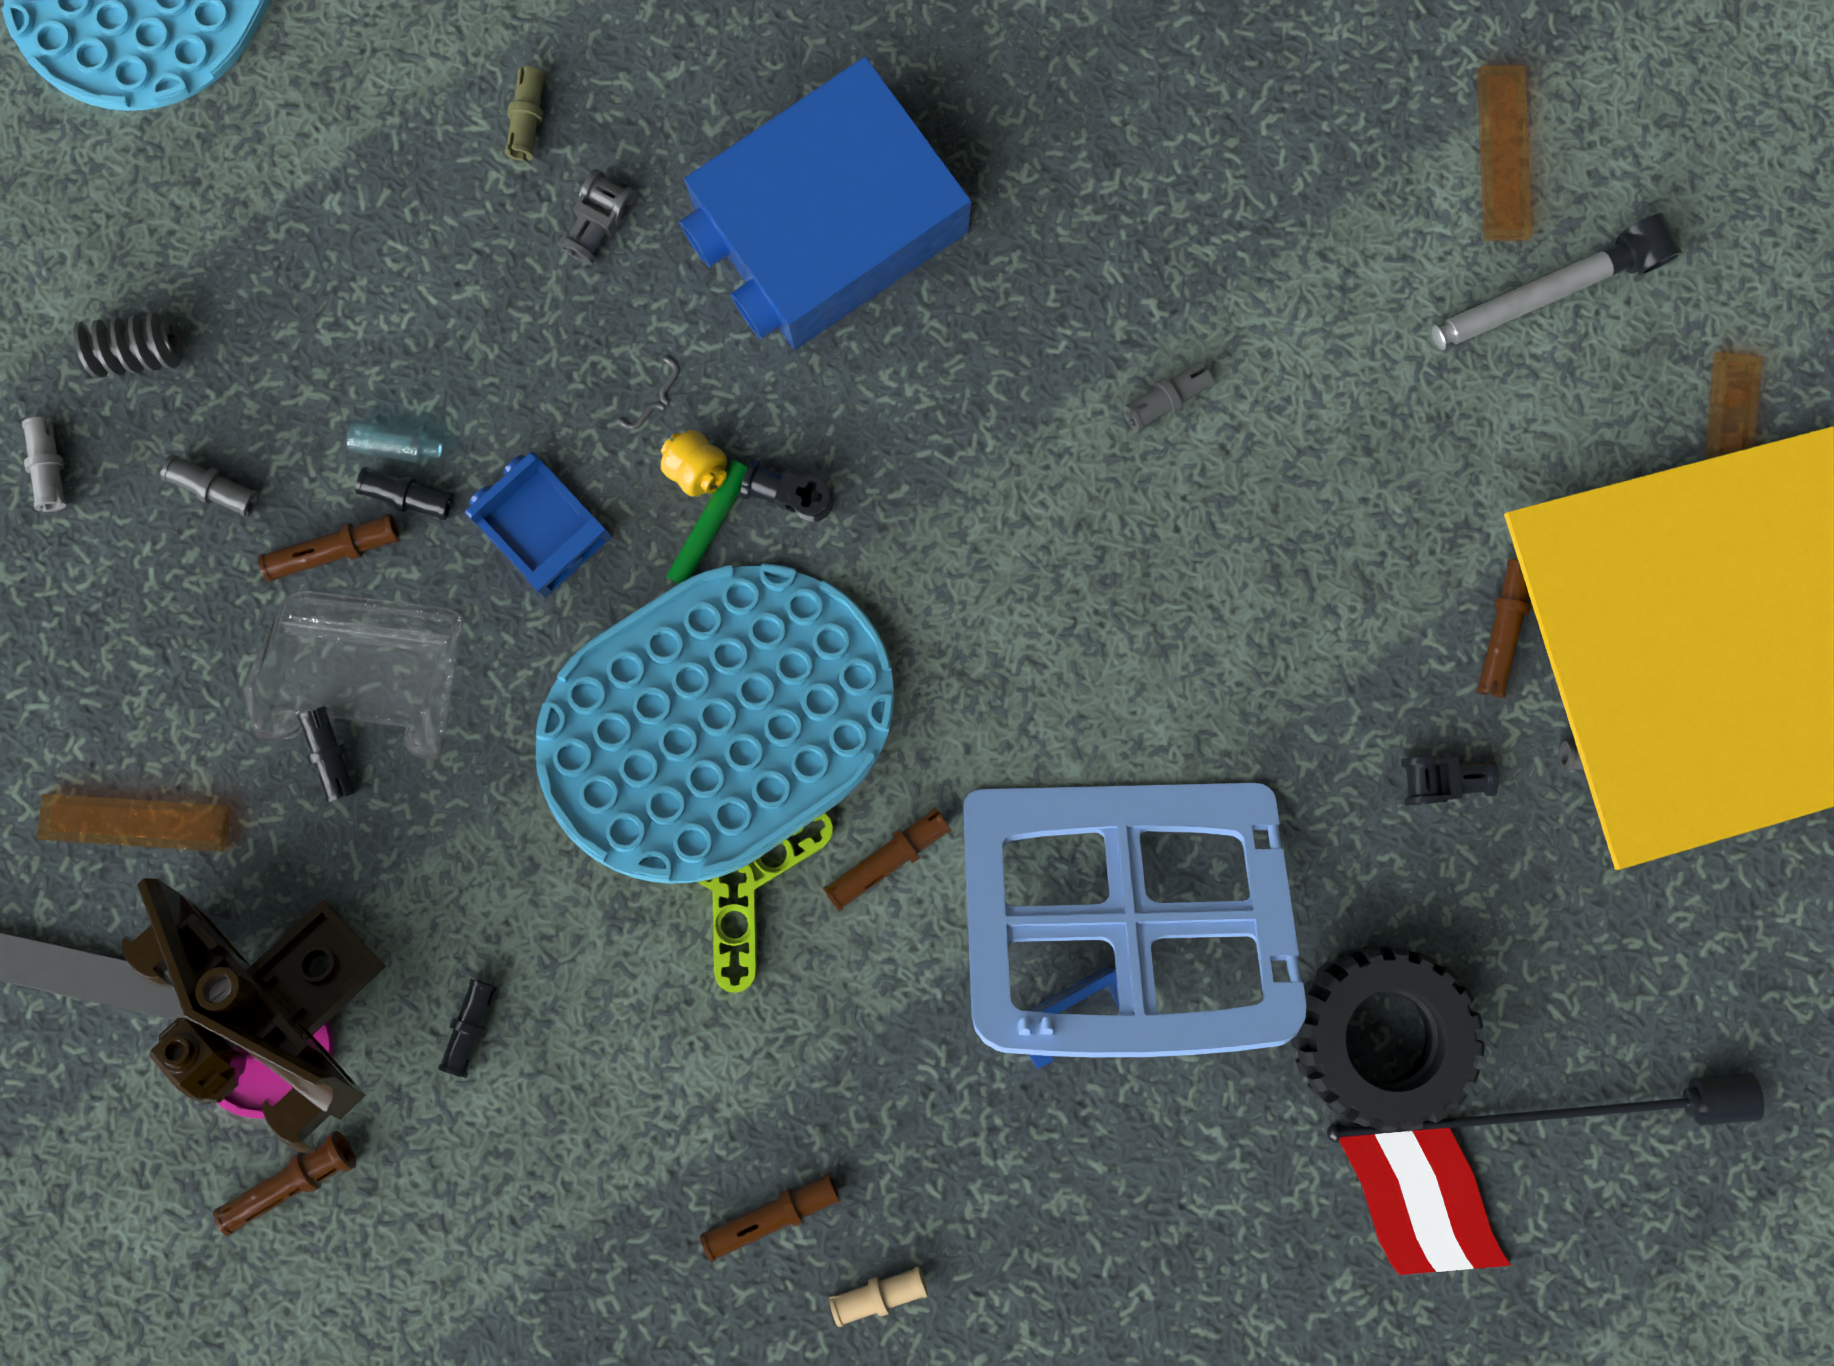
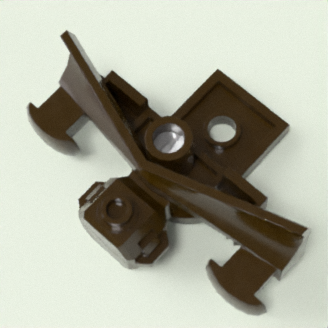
M143 878L137 886L151 925L135 940L125 936L122 940V951L131 968L147 982L163 988L174 987L186 1017L177 1018L159 1034V1042L151 1049L150 1058L171 1083L187 1097L202 1104H211L212 1102L220 1103L239 1086V1077L246 1069L247 1056L249 1054L253 1055L293 1087L277 1103L268 1098L263 1103V1114L273 1133L286 1145L298 1152L313 1153L318 1151L308 1136L330 1115L341 1120L366 1094L313 1035L373 980L386 965L324 900L255 963L250 965L194 902L159 879ZM328 955L329 966L326 972L321 976L311 977L309 975L311 962L318 956ZM167 970L169 972L171 979L165 974Z

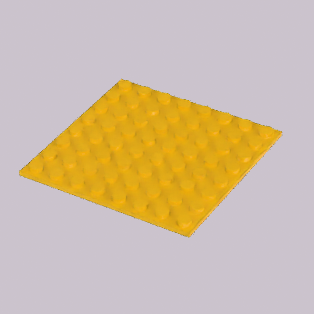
M1834 426L1504 514L1615 870L1628 868L1834 807Z

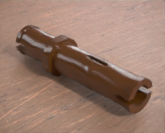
M388 514L385 517L356 526L348 523L341 525L340 531L266 554H259L260 570L266 581L272 582L275 579L312 569L345 557H349L352 560L361 558L365 551L390 543L400 542V533L396 521L392 515Z
M1509 559L1507 561V570L1500 598L1495 599L1493 609L1497 611L1479 685L1476 688L1477 693L1487 695V693H1491L1492 685L1494 684L1491 696L1503 699L1507 695L1506 690L1524 616H1528L1531 605L1528 604L1529 592L1522 571L1520 573L1521 567L1517 559Z
M936 807L903 832L900 828L893 832L894 838L867 858L861 860L828 886L823 887L824 892L839 912L909 860L914 863L920 859V852L952 831Z
M826 1174L823 1178L793 1192L788 1188L780 1192V1198L745 1213L711 1231L701 1233L700 1240L708 1259L714 1262L718 1258L790 1224L794 1227L803 1224V1218L834 1203H839L841 1201L840 1195L830 1174ZM757 1224L756 1226L741 1232L742 1230Z

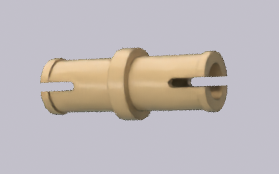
M917 1266L912 1270L880 1280L878 1276L868 1280V1285L837 1296L833 1295L829 1301L834 1320L838 1327H842L844 1324L876 1313L880 1317L888 1315L890 1308L922 1297L925 1298L929 1295L922 1270Z

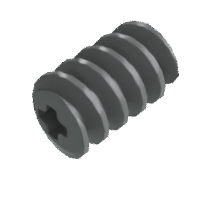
M169 311L165 315V324L163 325L159 316L154 312L147 314L146 327H144L138 315H131L128 319V329H126L120 317L111 318L110 331H108L105 322L101 319L93 320L92 333L83 321L76 322L73 328V337L78 357L87 372L95 378L105 377L108 373L114 376L125 374L126 371L132 374L139 373L144 368L149 371L160 370L162 366L167 369H174L182 361L183 344L181 330L174 315Z

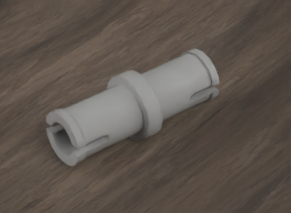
M31 417L22 421V428L25 433L28 457L24 459L25 471L31 474L35 501L34 509L37 511L43 509V512L58 511L66 507V501L63 496L60 471L64 469L63 458L57 455L53 429L54 421L51 418Z

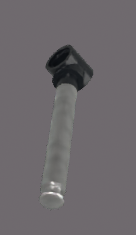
M1663 213L1652 215L1624 230L1617 237L1615 246L1451 317L1440 328L1434 325L1432 327L1433 340L1441 350H1445L1446 344L1450 342L1459 344L1624 270L1631 274L1636 272L1639 275L1646 274L1678 258L1682 251Z

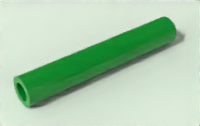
M735 460L731 461L726 470L725 481L719 488H716V491L711 496L668 571L667 579L680 584L691 578L741 491L743 477L747 469L742 463Z

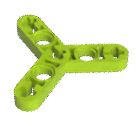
M825 813L814 820V822L822 820L826 826L820 831L822 839L815 843L812 838H806L798 843L804 849V852L800 855L795 856L792 843L786 839L781 842L787 851L786 859L782 865L776 868L768 867L762 862L760 857L745 867L738 869L739 873H746L747 876L746 883L738 885V898L748 896V906L731 904L721 907V897L731 898V887L727 883H722V876L697 882L712 890L714 976L718 985L725 991L732 993L744 991L756 979V889L830 843L834 827L831 819ZM805 827L797 831L795 834H793V836H796L797 834L804 831ZM738 911L747 918V931L740 938H731L723 931L722 921L729 912ZM748 942L749 953L739 951L740 966L748 967V975L740 978V984H732V978L723 974V967H728L732 963V951L723 954L722 943L736 946Z

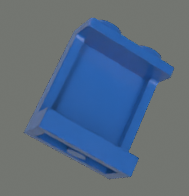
M532 451L526 456L520 455L514 458L503 471L505 475L492 487L487 485L477 491L469 502L471 506L465 511V514L481 528L519 569L536 591L546 598L605 545L612 536Z

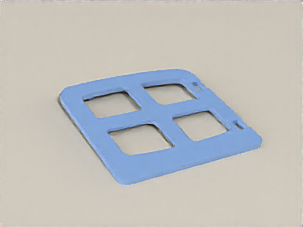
M1261 783L1010 788L979 789L967 795L963 805L971 1015L975 1032L985 1044L1000 1052L1069 1057H1157L1275 1047L1283 1045L1297 1036L1306 1018V998L1298 960L1299 951L1284 850L1281 845L1276 797L1268 786ZM1253 830H1268L1270 849H1255ZM1147 831L1194 832L1230 835L1238 838L1242 842L1250 893L1249 899L1245 901L1158 903L1150 900L1145 892L1140 835ZM1099 833L1104 837L1109 897L1105 902L1093 905L1011 906L1006 902L1003 867V847L1006 843L1041 836ZM1247 936L1254 939L1257 945L1263 990V1001L1261 1003L1225 1010L1160 1014L1156 1004L1151 954L1153 942L1162 938ZM1103 940L1108 942L1113 947L1115 955L1119 1000L1118 1015L1053 1014L1017 1009L1012 1004L1010 998L1008 946L1013 942ZM1271 961H1287L1289 982H1274Z

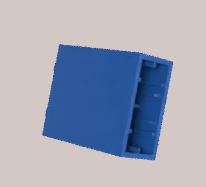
M863 57L686 176L684 181L694 211L679 221L680 227L692 247L709 268L725 257H728L746 283L731 292L730 296L759 339H763L779 328L792 348L796 350L968 233L971 200L868 59Z

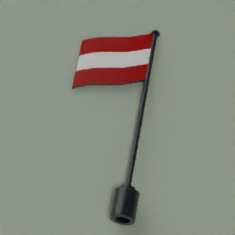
M1752 1073L1699 1077L1690 1080L1688 1088L1683 1090V1098L1450 1118L1442 1119L1437 1123L1427 1120L1423 1121V1129L1409 1132L1402 1128H1396L1395 1132H1385L1370 1126L1337 1128L1336 1124H1332L1327 1129V1137L1334 1143L1339 1141L1360 1182L1377 1239L1389 1263L1398 1275L1512 1265L1504 1256L1491 1231L1474 1173L1450 1128L1685 1108L1687 1115L1694 1117L1700 1126L1760 1121L1763 1118L1764 1098L1761 1086Z

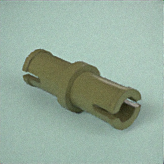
M532 66L518 68L514 101L508 105L507 110L510 126L504 152L509 158L517 161H526V159L530 161L533 159L537 126L543 122L544 113L540 105L546 74L539 68Z

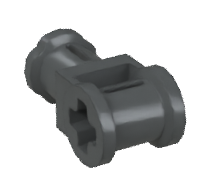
M599 169L593 170L586 178L581 188L579 199L573 207L577 219L567 236L560 237L557 245L577 260L593 265L595 261L593 254L604 235L613 239L618 228L626 222L635 207L638 191L632 187L624 189L606 179L604 172Z

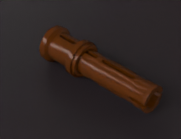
M338 1131L328 1134L326 1142L316 1147L318 1151L313 1153L298 1152L292 1156L288 1166L282 1169V1171L250 1188L232 1201L214 1209L213 1215L217 1217L214 1221L218 1229L224 1235L229 1236L302 1191L306 1193L314 1192L321 1188L322 1181L341 1170L348 1172L355 1168L357 1163L356 1156L345 1136Z

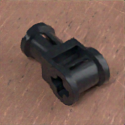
M754 459L751 460L745 471L740 492L741 498L749 499L753 496L775 503L778 508L796 513L807 522L822 521L832 510L833 498L826 482L817 475H798L786 470L780 473L762 467L760 461ZM816 490L821 501H812L810 507H806L801 498L802 495L810 496L812 491Z
M1483 755L1481 760L1459 762L1458 757L1443 758V756L1401 759V767L1406 768L1409 796L1405 798V806L1448 802V800L1463 798L1462 794L1484 792L1488 797L1495 796L1498 793L1499 772L1492 755ZM1470 775H1475V776H1476V779H1464V778H1463V776H1470Z

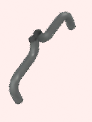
M666 355L663 361L672 367L673 372L660 390L659 397L662 403L655 402L650 404L633 424L619 418L617 423L625 429L636 430L640 428L653 410L660 409L663 411L669 402L666 393L679 375L678 364Z

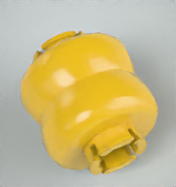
M688 430L683 433L673 434L671 436L673 441L668 438L661 449L662 472L667 478L677 482L681 489L689 496L697 497L705 493H714L716 491L714 485L719 488L727 475L725 471L727 457L724 452L710 444L700 431Z

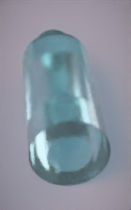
M353 420L347 432L346 442L350 453L423 463L425 457L439 459L442 453V441L428 439L427 432L423 430Z

